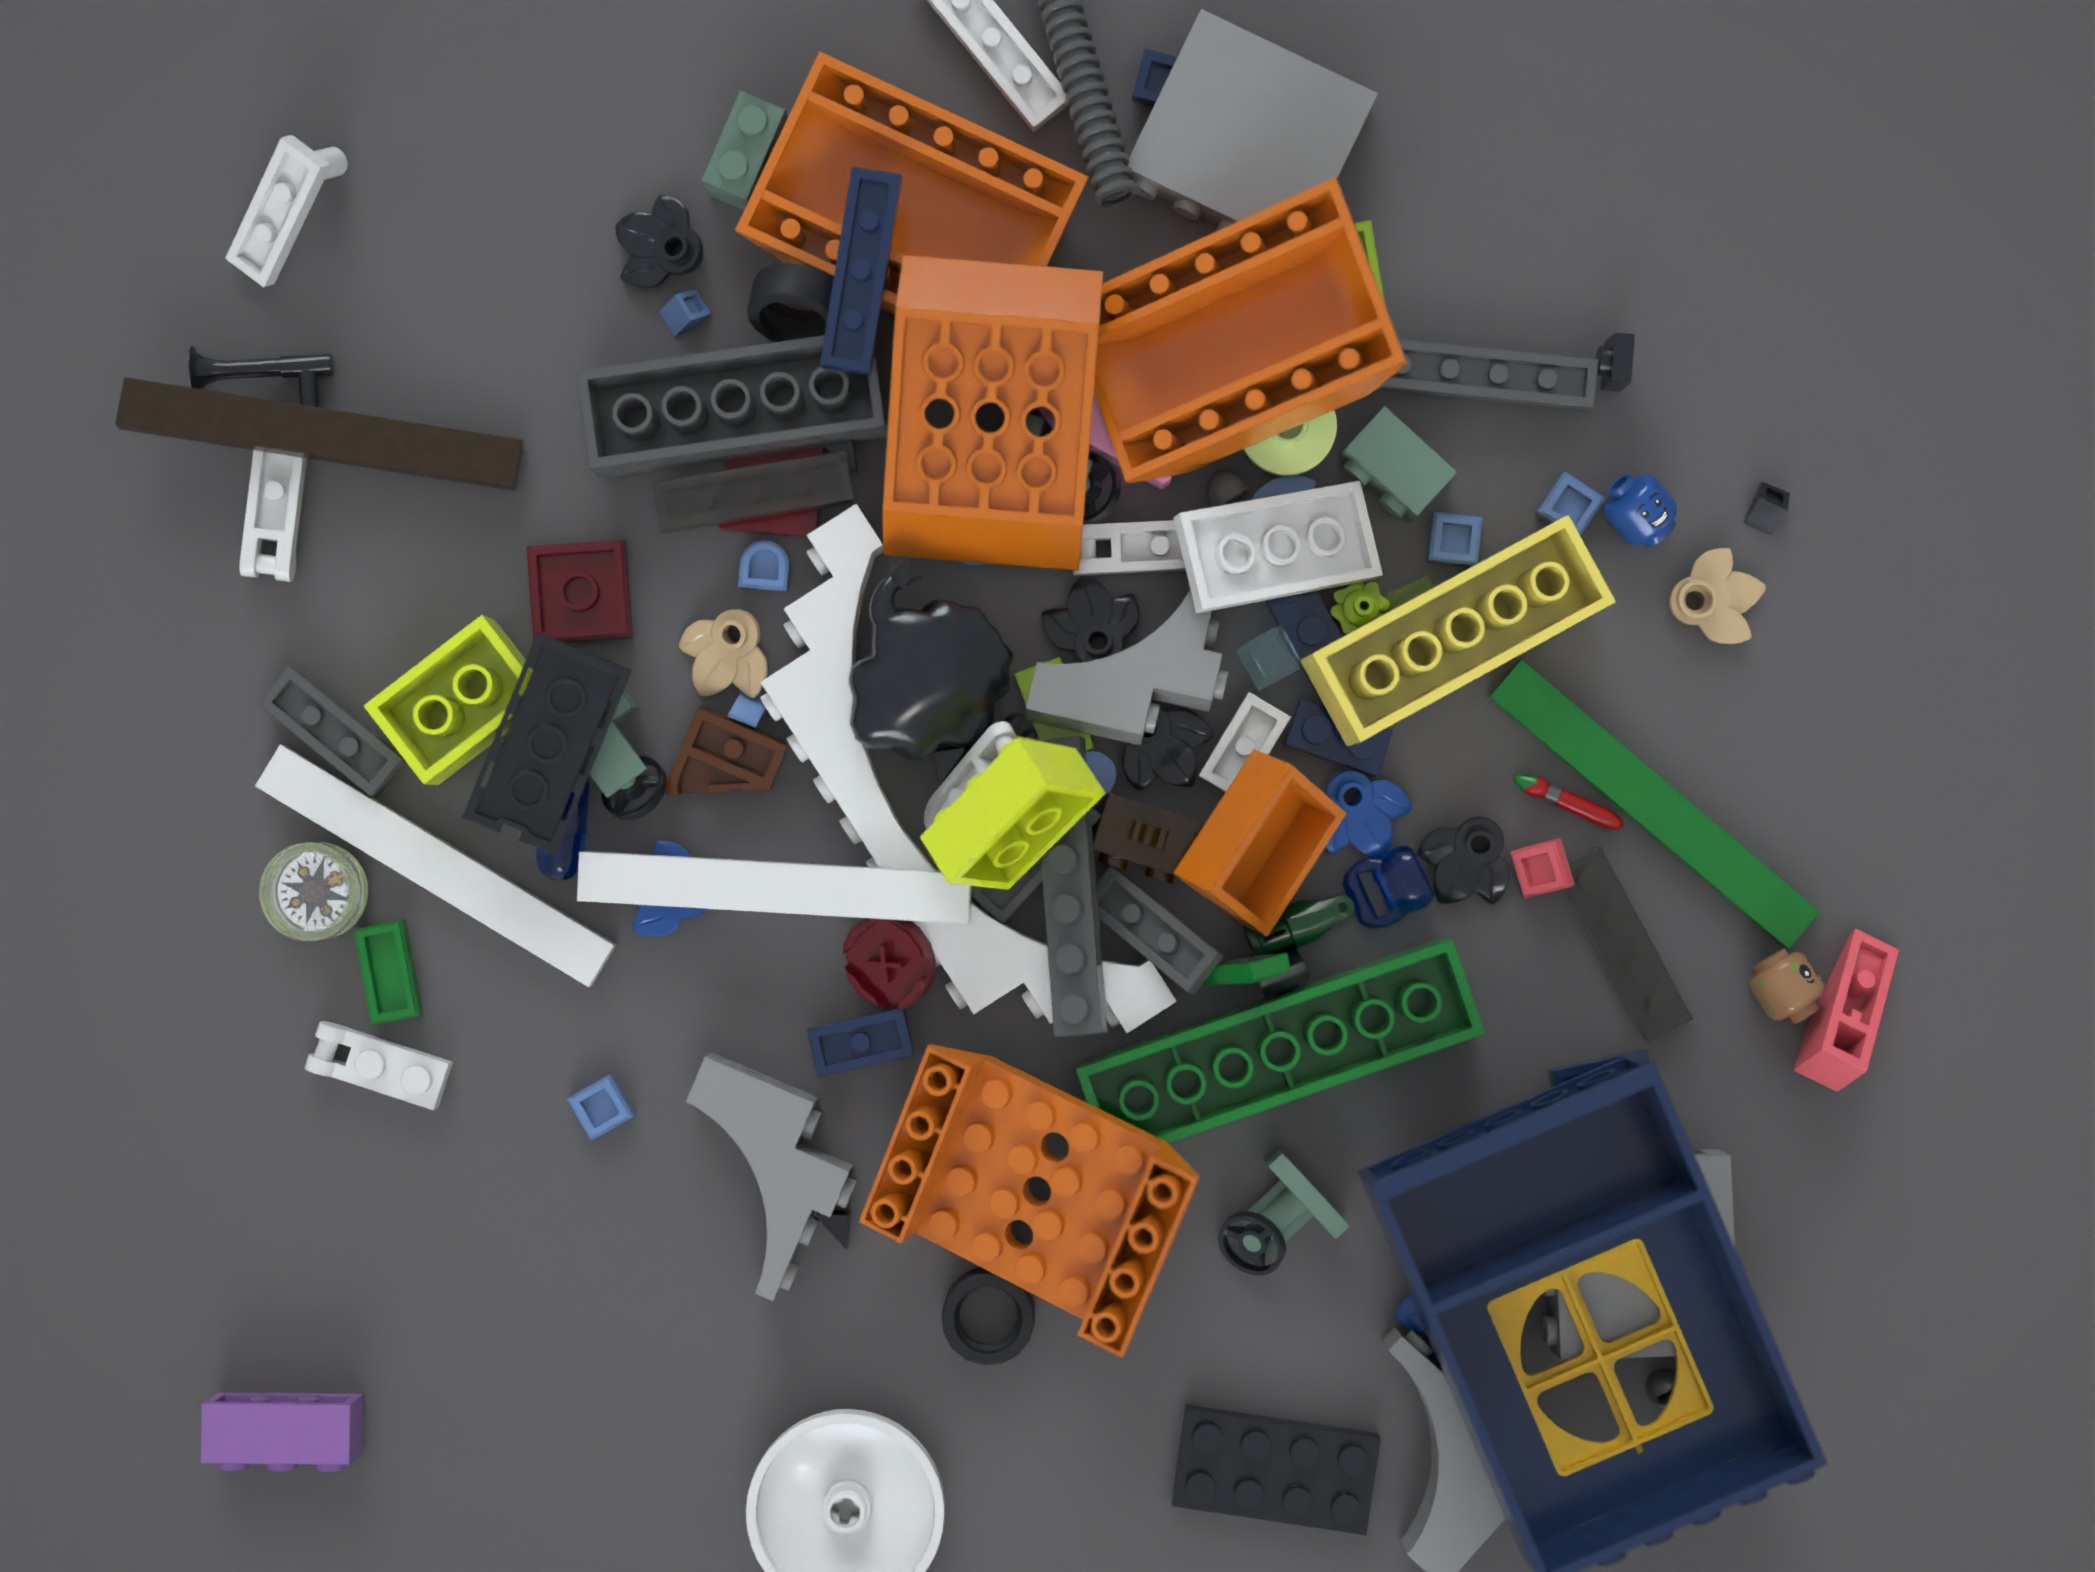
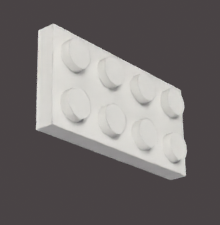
M1360 481L1181 512L1173 517L1196 614L1374 580L1383 575Z

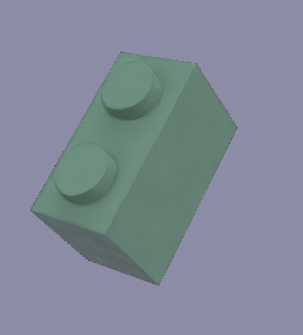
M741 90L739 91L701 180L709 196L739 209H745L787 121L788 115L785 109Z
M1386 406L1379 411L1339 456L1345 462L1342 467L1352 480L1360 481L1363 487L1367 483L1371 485L1381 495L1378 501L1388 513L1399 520L1404 516L1410 522L1420 514L1457 473Z

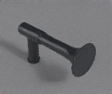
M190 346L188 354L189 377L192 388L203 389L208 384L227 379L298 377L300 405L318 408L317 376H333L334 374L331 354L280 356V358L214 360L199 354L194 346Z

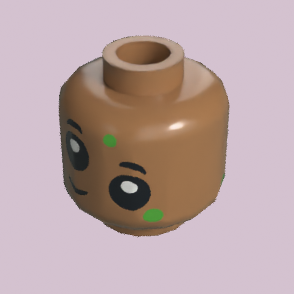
M1783 948L1751 968L1755 975L1749 981V989L1771 1020L1778 1021L1789 1017L1793 1024H1796L1820 1009L1815 1000L1823 994L1825 985L1803 953L1792 952L1789 954Z

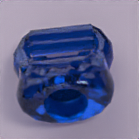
M1409 846L1395 847L1383 856L1368 857L1357 861L1344 874L1342 882L1346 895L1354 902V912L1359 923L1368 928L1389 927L1399 922L1409 912H1415L1427 907L1434 899L1432 888L1414 850ZM1361 873H1372L1373 882H1376L1379 892L1384 899L1383 904L1389 909L1381 917L1377 916L1359 877Z

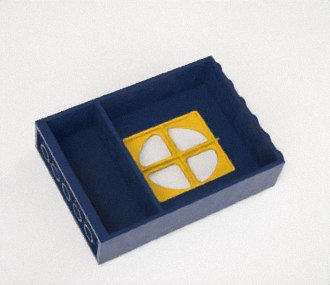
M1628 1054L1357 1170L1521 1556L1532 1572H1579L1595 1564L1599 1566L1615 1564L1624 1559L1627 1555L1626 1551L1644 1543L1647 1546L1664 1543L1673 1537L1674 1530L1691 1523L1697 1526L1710 1523L1720 1517V1511L1737 1503L1740 1505H1750L1759 1502L1768 1495L1767 1490L1784 1483L1789 1485L1803 1483L1815 1475L1816 1469L1828 1465L1655 1062ZM1601 1272L1629 1281L1641 1289L1654 1302L1659 1310L1658 1319L1652 1324L1612 1341L1606 1342L1601 1340L1578 1288L1579 1278L1587 1273ZM1549 1289H1558L1562 1294L1580 1336L1583 1349L1575 1357L1538 1373L1527 1374L1524 1372L1521 1364V1336L1525 1320L1534 1302L1542 1293ZM1670 1340L1675 1347L1676 1373L1671 1395L1657 1419L1647 1425H1639L1633 1416L1615 1374L1614 1364L1624 1356L1659 1341ZM1594 1373L1619 1428L1617 1437L1610 1441L1597 1442L1582 1439L1568 1433L1553 1423L1539 1408L1537 1402L1539 1394L1582 1374Z

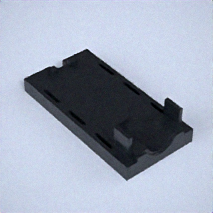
M537 632L462 819L500 833L503 824L522 831L519 841L557 855L632 670ZM530 667L533 669L524 694L520 695L518 694ZM612 700L613 704L604 726H598L608 701ZM509 715H515L505 740H499ZM593 746L595 748L584 773L580 772L589 747ZM491 760L495 761L486 787L481 786ZM572 791L576 794L566 818H562V813Z

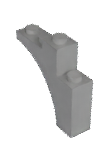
M1190 590L1181 605L1166 622L1145 639L1124 651L1083 663L1046 664L1037 662L1026 706V720L1141 746L1144 732L1154 734L1160 705L1151 703L1152 699L1209 712L1213 698L1222 700L1229 672L1219 669L1222 653L1203 649L1204 647L1214 648L1220 620L1210 618L1212 611L1196 614Z
M711 1052L704 1057L686 1103L697 1107L710 1116L730 1135L748 1160L757 1179L766 1214L767 1242L762 1275L755 1294L774 1301L780 1288L789 1292L800 1267L799 1263L792 1261L799 1243L806 1246L809 1245L819 1222L817 1217L811 1215L813 1210L831 1217L836 1205L846 1208L857 1182L848 1178L853 1165L800 1143L802 1137L811 1140L822 1113L814 1110V1107L819 1097Z
M1394 1326L1382 1342L1388 1351L1403 1365L1415 1383L1424 1404L1431 1440V1463L1425 1494L1415 1519L1406 1534L1400 1539V1542L1406 1554L1424 1571L1458 1572L1506 1518L1441 1367L1429 1357L1434 1351L1433 1348L1413 1330L1405 1336Z

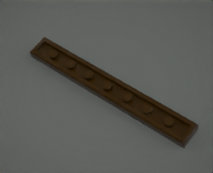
M124 377L115 425L120 430L516 491L524 446L522 439Z

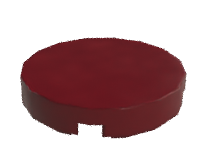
M865 918L851 928L843 945V954L847 953L846 959L848 963L844 968L848 980L861 997L873 1006L885 1009L889 1006L904 1009L927 994L935 979L936 960L931 943L920 927L908 920Z

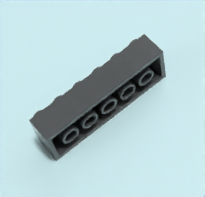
M825 335L576 371L589 467L600 479L823 447L822 444L846 440L859 442L886 438L888 426L877 349L875 348L871 376L821 368L820 360Z

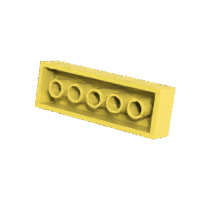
M1567 515L1305 657L1300 662L1343 741L1349 747L1366 740L1616 601L1570 516Z

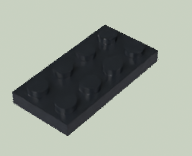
M1185 1404L1171 1503L1172 1506L1366 1535L1380 1436L1374 1432Z

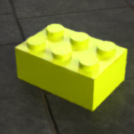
M480 615L363 706L421 782L425 785H440L492 745L526 659L495 619ZM530 667L518 694L520 695L524 694L533 669ZM509 715L501 737L509 731L515 715Z
M1016 737L1001 747L997 754L998 757L981 774L969 780L965 786V791L949 807L936 814L933 824L920 838L949 884L1009 890L1106 794L1076 748Z

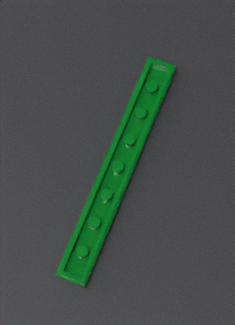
M1522 659L1517 661L1487 697L1783 948L1789 949L1820 913L1818 909Z

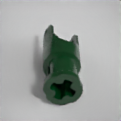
M1344 895L1333 896L1323 901H1296L1286 907L1270 932L1271 934L1282 929V933L1263 940L1264 935L1242 925L1253 955L1272 954L1292 945L1297 949L1317 941L1334 924L1350 918L1354 913L1355 905L1351 898ZM1339 904H1342L1343 910L1341 912L1338 909Z

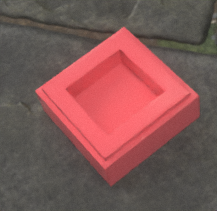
M1561 838L1515 849L1510 852L1524 899L1575 885Z

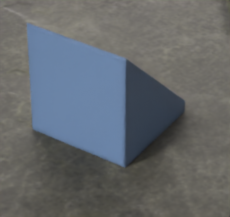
M697 288L674 295L658 312L674 338L712 314Z
M741 691L727 717L760 729L767 711L760 699L764 694L759 693L756 698H750Z

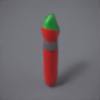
M1522 773L1514 775L1515 784L1522 792L1535 798L1542 797L1547 802L1555 804V806L1606 829L1618 830L1623 827V821L1614 812L1564 788L1562 789V787L1548 783L1543 777Z

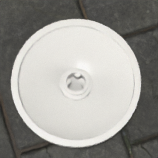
M837 1409L821 1412L797 1422L783 1432L771 1444L759 1462L750 1483L746 1504V1524L749 1540L764 1572H925L939 1547L945 1518V1497L941 1478L934 1461L921 1442L911 1432L893 1420L876 1413L855 1409Z

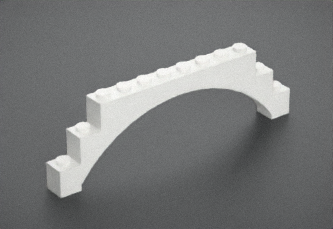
M855 504L807 535L814 546L806 551L821 576L831 572L833 577L784 608L790 618L789 621L783 624L798 649L807 645L810 650L761 681L760 683L767 693L762 695L760 699L775 721L784 718L793 732L786 739L794 753L802 763L810 759L819 773V776L813 779L819 792L828 804L836 799L846 815L839 820L846 834L854 845L863 841L872 858L866 861L868 867L938 871L928 861L901 825L880 785L867 747L855 739L850 726L853 696L848 680L850 669L856 663L857 631L863 596L875 557L883 553L882 542L858 505ZM972 901L969 924L912 921L921 928L930 941L936 960V967L942 965L952 980L945 987L960 1010L968 1005L972 1013L975 1014L1024 982L1028 990L1022 993L1021 996L1034 1017L1038 1019L1045 1015L1049 1023H1053L1048 948L1046 943L1024 935L1005 923L1001 924L996 918L989 915ZM1147 958L1138 964L1102 960L1106 1019L1112 1028L1121 1024L1126 1033H1129L1177 1002L1152 962Z

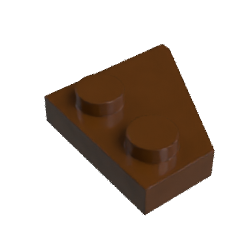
M701 705L696 709L667 781L665 794L674 796L681 793L708 792V794L742 790L745 792L769 791L773 788L790 745L781 739Z

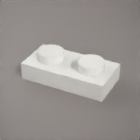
M1248 692L1198 776L1226 793L1254 749L1269 755L1291 716Z

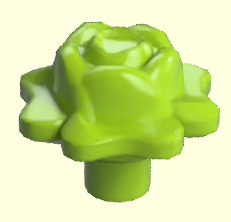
M1363 582L1349 584L1347 588L1337 590L1334 593L1333 598L1337 604L1331 608L1330 614L1339 621L1342 632L1348 635L1383 616L1384 613L1382 612L1389 609L1390 602L1380 594L1376 582H1369L1365 586Z

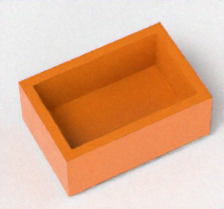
M1254 749L1177 866L1174 874L1229 918L1268 937L1347 813L1293 765Z

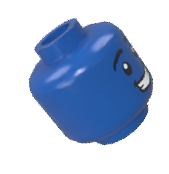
M1630 473L1625 474L1608 488L1607 493L1610 497L1604 505L1603 515L1625 543L1631 546L1642 544L1644 547H1651L1666 538L1675 528L1676 522L1674 518L1677 515V503L1655 476L1644 474L1633 477Z

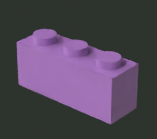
M218 1392L201 1404L200 1463L218 1464V1469L222 1471L243 1470L248 1468L249 1464H267V1470L269 1471L294 1470L298 1467V1464H315L316 1470L321 1472L344 1470L347 1468V1465H350L363 1453L364 1394Z

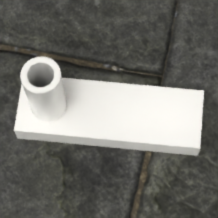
M293 135L281 137L225 259L263 288L275 284L323 181L345 173L347 169L345 154L336 147L313 151Z

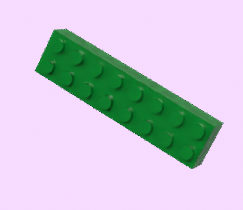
M1442 937L1305 984L1289 993L1274 995L1075 1064L1088 1104L1171 1143L1484 1035L1485 1031L1453 939Z

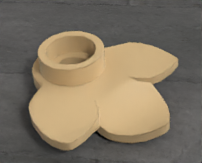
M1717 548L1700 555L1694 562L1690 576L1680 580L1673 587L1669 596V606L1676 619L1687 625H1698L1709 640L1719 644H1738L1751 639L1752 635L1749 625L1741 614L1750 609L1766 590L1765 584L1757 578L1746 573L1732 571L1733 557L1730 548ZM1690 592L1697 594L1700 598V606L1697 610H1692L1686 605V596Z
M730 609L722 612L715 620H698L694 622L683 633L679 648L684 653L696 657L692 668V679L700 696L705 697L717 694L729 687L731 683H734L750 698H756L762 691L763 686L760 682L767 677L768 661L758 647L760 640L758 622L749 612L742 609ZM731 625L736 626L740 631L741 637L738 642H733L728 636V629Z

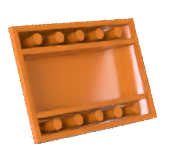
M819 51L735 231L783 263L791 262L809 265L824 271L834 279L851 168L857 167L901 174L902 186L882 304L883 310L895 315L903 255L1047 267L1089 177Z
M1336 177L1102 283L1094 394L1127 483L1189 473L1366 397L1407 364Z

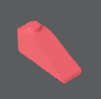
M1856 928L1850 932L1827 981L1825 990L1817 1003L1820 1009L1811 1015L1805 1028L1793 1071L1836 1092L1867 1072L1899 949Z

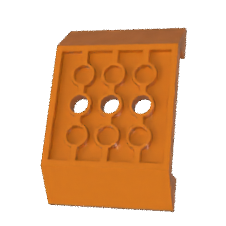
M903 255L895 311L883 497L884 555L1079 571L1103 271ZM934 399H945L953 406L955 416L949 426L938 428L927 420L926 408L929 402ZM988 402L999 405L1005 414L1004 425L994 432L983 430L976 421L977 409ZM1039 406L1048 408L1055 416L1054 429L1049 434L1043 436L1033 434L1026 425V416L1029 411Z
M930 1044L927 1046L859 1222L900 1244L917 1234L1082 1319L1083 1322L1077 1334L1078 1336L1123 1358L1200 1176L1168 1142L993 1056ZM1049 1133H1059L1066 1138L1069 1144V1152L1066 1157H1058L1050 1152L1047 1146ZM1031 1177H1041L1048 1182L1051 1188L1049 1200L1042 1201L1032 1195L1029 1188ZM1021 1220L1031 1227L1033 1231L1032 1243L1024 1244L1015 1239L1011 1229L1013 1221Z

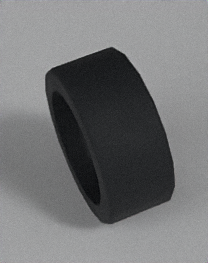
M787 262L772 264L763 268L753 281L747 308L748 320L757 332L774 342L825 335L834 279L824 271L804 264ZM780 302L798 303L812 310L794 309Z
M981 1267L974 1268L961 1275L948 1290L942 1310L943 1333L951 1348L965 1360L983 1366L1002 1364L1017 1356L1030 1341L1035 1325L1033 1297L1030 1292ZM995 1287L1001 1289L1012 1297L1017 1307L1018 1319L1015 1329L1006 1339L998 1343L983 1344L974 1341L965 1333L961 1325L960 1309L962 1303L971 1292L978 1288Z

